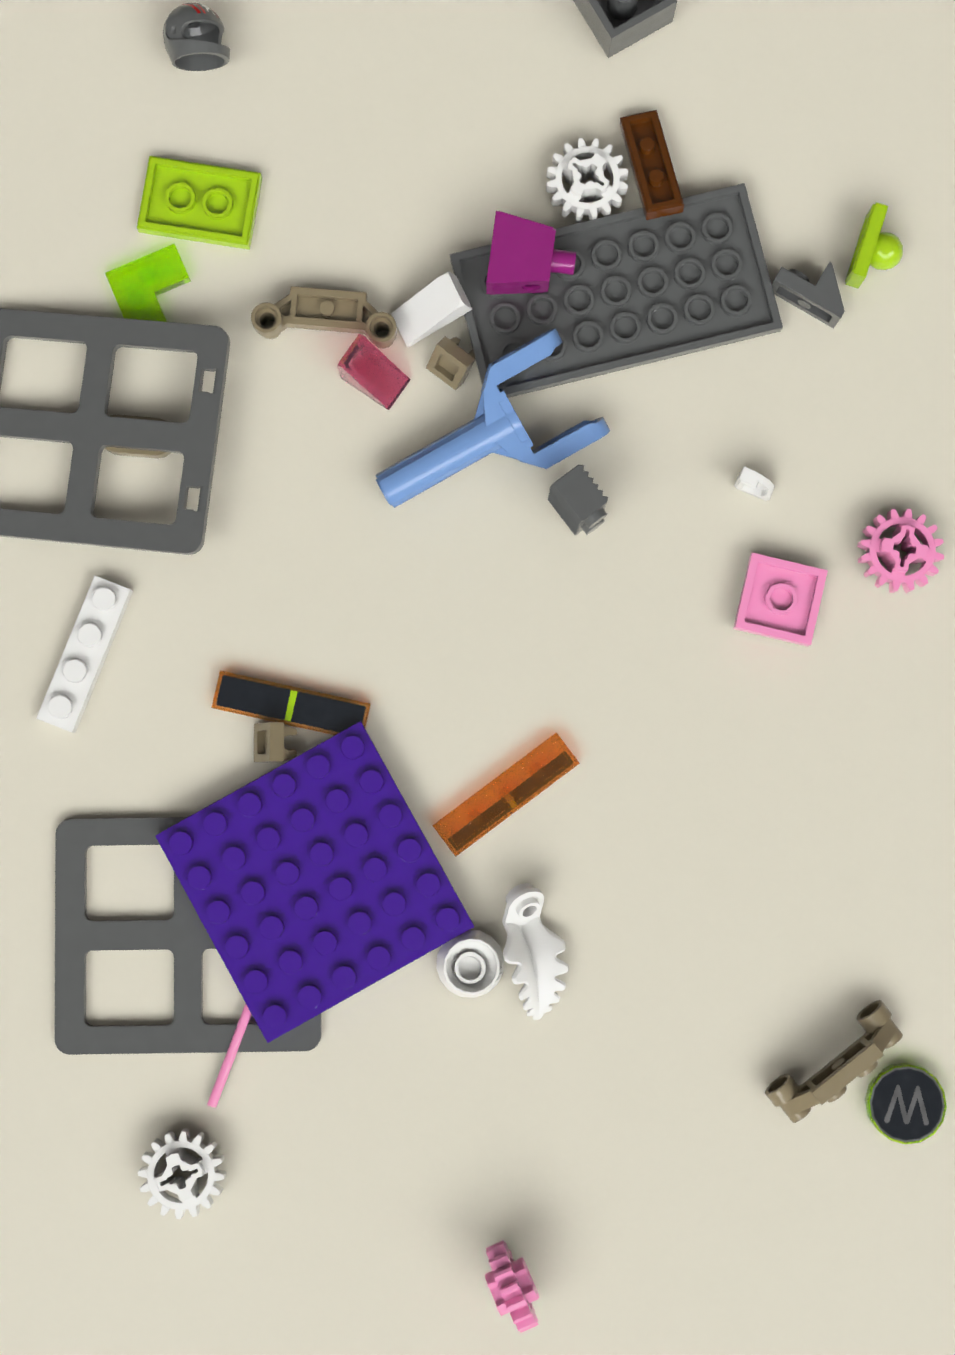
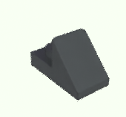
M832 262L828 263L816 285L811 284L808 277L802 272L795 269L787 270L781 267L772 283L774 295L833 329L845 312Z

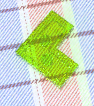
M175 243L105 273L125 319L168 322L157 296L191 282Z

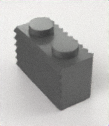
M577 465L550 486L547 499L574 535H577L582 530L588 535L605 522L603 518L607 516L605 507L608 497L603 496V490H598V484L593 483L594 478L588 477L589 471H583L584 465Z

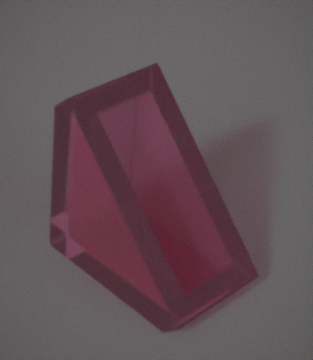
M358 334L337 364L342 380L387 410H390L411 380L361 334Z

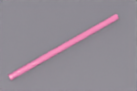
M246 1003L207 1105L211 1107H217L252 1014Z

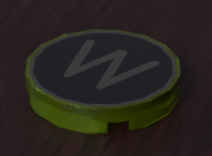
M909 1063L892 1064L884 1068L868 1085L865 1097L867 1116L876 1130L889 1140L902 1144L920 1143L934 1135L944 1121L947 1108L945 1092L937 1078L924 1068Z

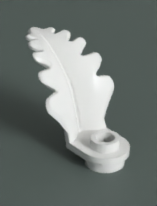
M523 883L512 888L506 896L507 905L502 923L508 936L503 957L507 963L517 964L512 975V981L514 984L524 983L519 992L520 1000L526 999L523 1003V1008L528 1010L527 1016H532L534 1020H538L544 1013L552 1010L551 1003L559 1002L560 996L555 991H563L566 988V984L557 979L556 976L567 973L569 966L556 957V955L565 951V941L541 922L540 914L544 903L542 892L529 883Z

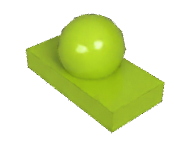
M875 202L866 214L845 279V285L858 289L867 276L869 266L877 270H888L900 262L903 255V245L900 239L889 232L880 233L887 213V205Z

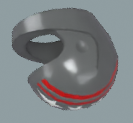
M185 3L175 8L168 15L163 27L165 49L176 68L186 71H207L228 64L230 59V48L221 45L224 32L223 23L211 8L200 3Z

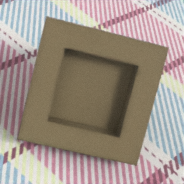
M445 336L437 343L426 369L456 391L464 383L475 361V354L473 350L467 353L458 346L461 341L459 338L453 337L448 339Z
M284 722L254 724V762H284L286 759L295 758L297 751L285 749L284 738L297 735L296 728L286 726Z

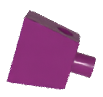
M496 211L486 281V294L547 292L551 272L574 275L577 252L554 249L555 228Z

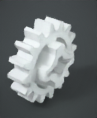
M579 138L578 147L575 149L568 143L564 144V156L555 153L552 160L554 166L547 169L546 177L551 180L547 182L546 191L547 193H555L551 200L552 206L562 204L563 217L569 215L570 212L576 213V223L581 222L583 215H588L589 220L596 219L597 213L600 212L604 217L610 216V205L620 208L622 203L620 195H626L628 184L623 182L627 180L628 169H619L623 162L622 155L612 158L613 146L609 144L602 150L598 148L599 139L596 138L591 146H586L583 138ZM606 168L611 175L612 186L609 185L610 181L604 177ZM562 175L571 186L569 193L563 187ZM589 177L594 180L593 182L588 181L586 184L581 183V180L586 181Z
M184 1128L181 1131L179 1138H176L172 1130L168 1131L165 1134V1144L161 1140L156 1139L151 1144L155 1153L145 1152L141 1158L149 1166L143 1167L138 1171V1176L147 1178V1182L140 1187V1191H151L153 1196L147 1204L152 1206L160 1202L162 1204L160 1214L163 1216L170 1209H175L176 1219H181L185 1210L188 1209L192 1217H195L200 1212L199 1204L209 1209L214 1203L209 1194L219 1196L223 1190L216 1181L223 1180L227 1174L226 1171L217 1169V1166L225 1159L224 1155L214 1156L212 1154L217 1143L213 1141L207 1146L202 1143L204 1139L203 1132H200L192 1139L190 1138L188 1128ZM186 1148L195 1151L201 1157L197 1158L187 1153ZM166 1153L167 1167L164 1171L157 1174L158 1163L163 1154ZM179 1166L182 1171L196 1169L186 1180L183 1176L170 1177ZM208 1173L207 1184L199 1194L197 1181L199 1177ZM164 1190H169L177 1194L179 1199L170 1196Z

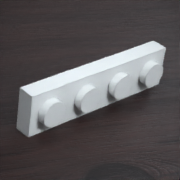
M94 576L36 719L76 733L133 591L131 589Z

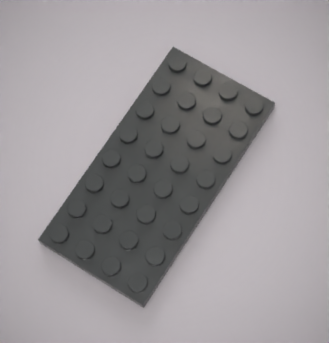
M745 183L682 198L684 203L683 213L646 220L643 208L556 228L554 249L577 252L574 275L551 272L549 289L544 293L486 294L491 244L450 254L453 273L457 276L472 307V310L464 314L475 354L481 384L483 385L488 364L553 328H556L563 343L557 346L550 356L497 385L498 389L504 390L507 398L781 332L783 325Z

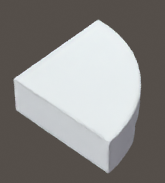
M745 466L739 473L734 485L736 489L765 501L770 500L775 488L769 479Z

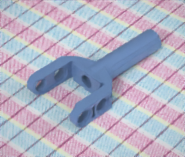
M556 328L541 334L488 364L481 388L480 400L473 420L376 474V482L390 506L392 505L396 508L491 453L547 469L610 432L604 417H599L592 421H582L531 450L530 447L533 446L532 441L504 390L498 389L497 385L550 356L554 349L563 343Z

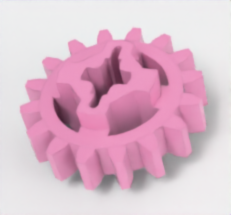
M891 509L887 512V520L883 516L878 515L873 519L875 527L868 525L864 528L862 532L869 539L858 542L857 547L866 550V554L858 558V563H868L870 568L865 571L864 576L868 577L875 574L878 577L875 583L877 588L887 582L889 583L890 593L898 591L900 585H902L905 593H909L914 590V582L918 586L923 587L928 584L926 575L934 576L939 572L933 563L944 559L943 554L936 552V547L943 544L944 541L943 539H933L932 534L938 528L936 525L928 528L923 525L926 515L922 514L915 520L912 519L911 509H906L901 517H899L896 509ZM896 527L891 539L885 537L879 539L884 530ZM914 533L919 536L923 544L918 541ZM899 543L902 544L901 550L907 552V555L902 559L899 558V551L893 549ZM878 557L882 559L887 570L880 564ZM910 563H922L921 567L914 574L905 576Z
M504 1240L487 1247L486 1254L493 1271L486 1273L485 1279L500 1315L502 1316L510 1312L514 1324H516L518 1331L521 1333L539 1325L532 1302L540 1297L525 1260L522 1257L514 1261L512 1253Z

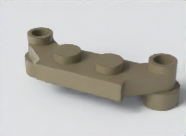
M291 286L289 295L275 304L261 303L251 313V322L258 334L267 339L277 338L287 328L365 334L375 346L384 349L390 347L397 336L395 319L388 313L378 312L368 303L366 292ZM267 321H274L272 326L264 327ZM381 330L388 331L386 336L380 337L376 335Z
M881 1000L872 1002L856 1018L866 1031L863 1036L801 1085H798L790 1074L778 1077L766 1088V1096L775 1107L780 1106L793 1123L806 1117L811 1111V1107L839 1099L846 1092V1085L856 1077L861 1078L870 1074L877 1067V1060L884 1056L883 1051L895 1045L902 1038L903 1034L891 1020L892 1013Z

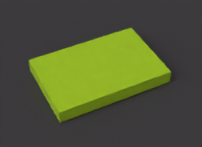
M149 156L137 230L139 233L250 250L262 175L258 172Z

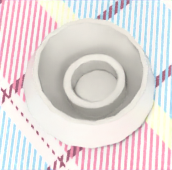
M468 930L441 946L437 954L436 969L440 981L450 992L460 997L475 998L487 994L498 984L504 971V957L499 944L492 936L480 930Z

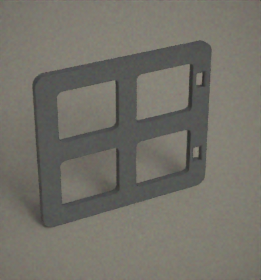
M0 308V390L6 348L10 339L19 338L86 344L87 346L80 402L76 412L64 413L0 407V437L71 443L73 446L64 511L60 514L0 508V536L193 555L199 552L205 541L230 351L229 335L221 327L212 325ZM128 347L197 354L191 410L188 421L177 423L110 417L108 415L115 354L119 348ZM204 371H216L213 393L202 391ZM106 447L183 454L184 463L177 515L174 523L167 525L95 517L94 508L101 456ZM189 488H200L197 511L186 509Z
M188 817L67 819L57 827L55 842V1045L62 1053L83 1055L227 1052L238 1023L208 1024L203 1019V953L206 949H216L175 872L174 914L171 919L93 921L86 914L87 850L91 846L160 845L155 835ZM99 950H170L174 955L173 1022L166 1025H90L86 1020V956L88 952ZM321 1014L269 1043L265 1040L257 1023H248L237 1052L310 1051L321 1040Z

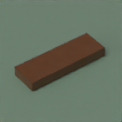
M657 110L621 117L620 128L646 220L683 213V199Z

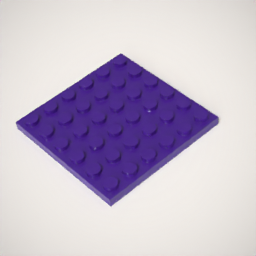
M361 721L155 835L267 1043L475 927Z

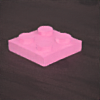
M751 553L733 629L807 647L810 646L828 570Z

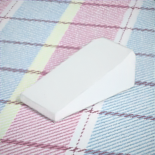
M448 271L424 287L392 312L391 315L395 319L406 346L410 347L471 311L472 307L457 276Z

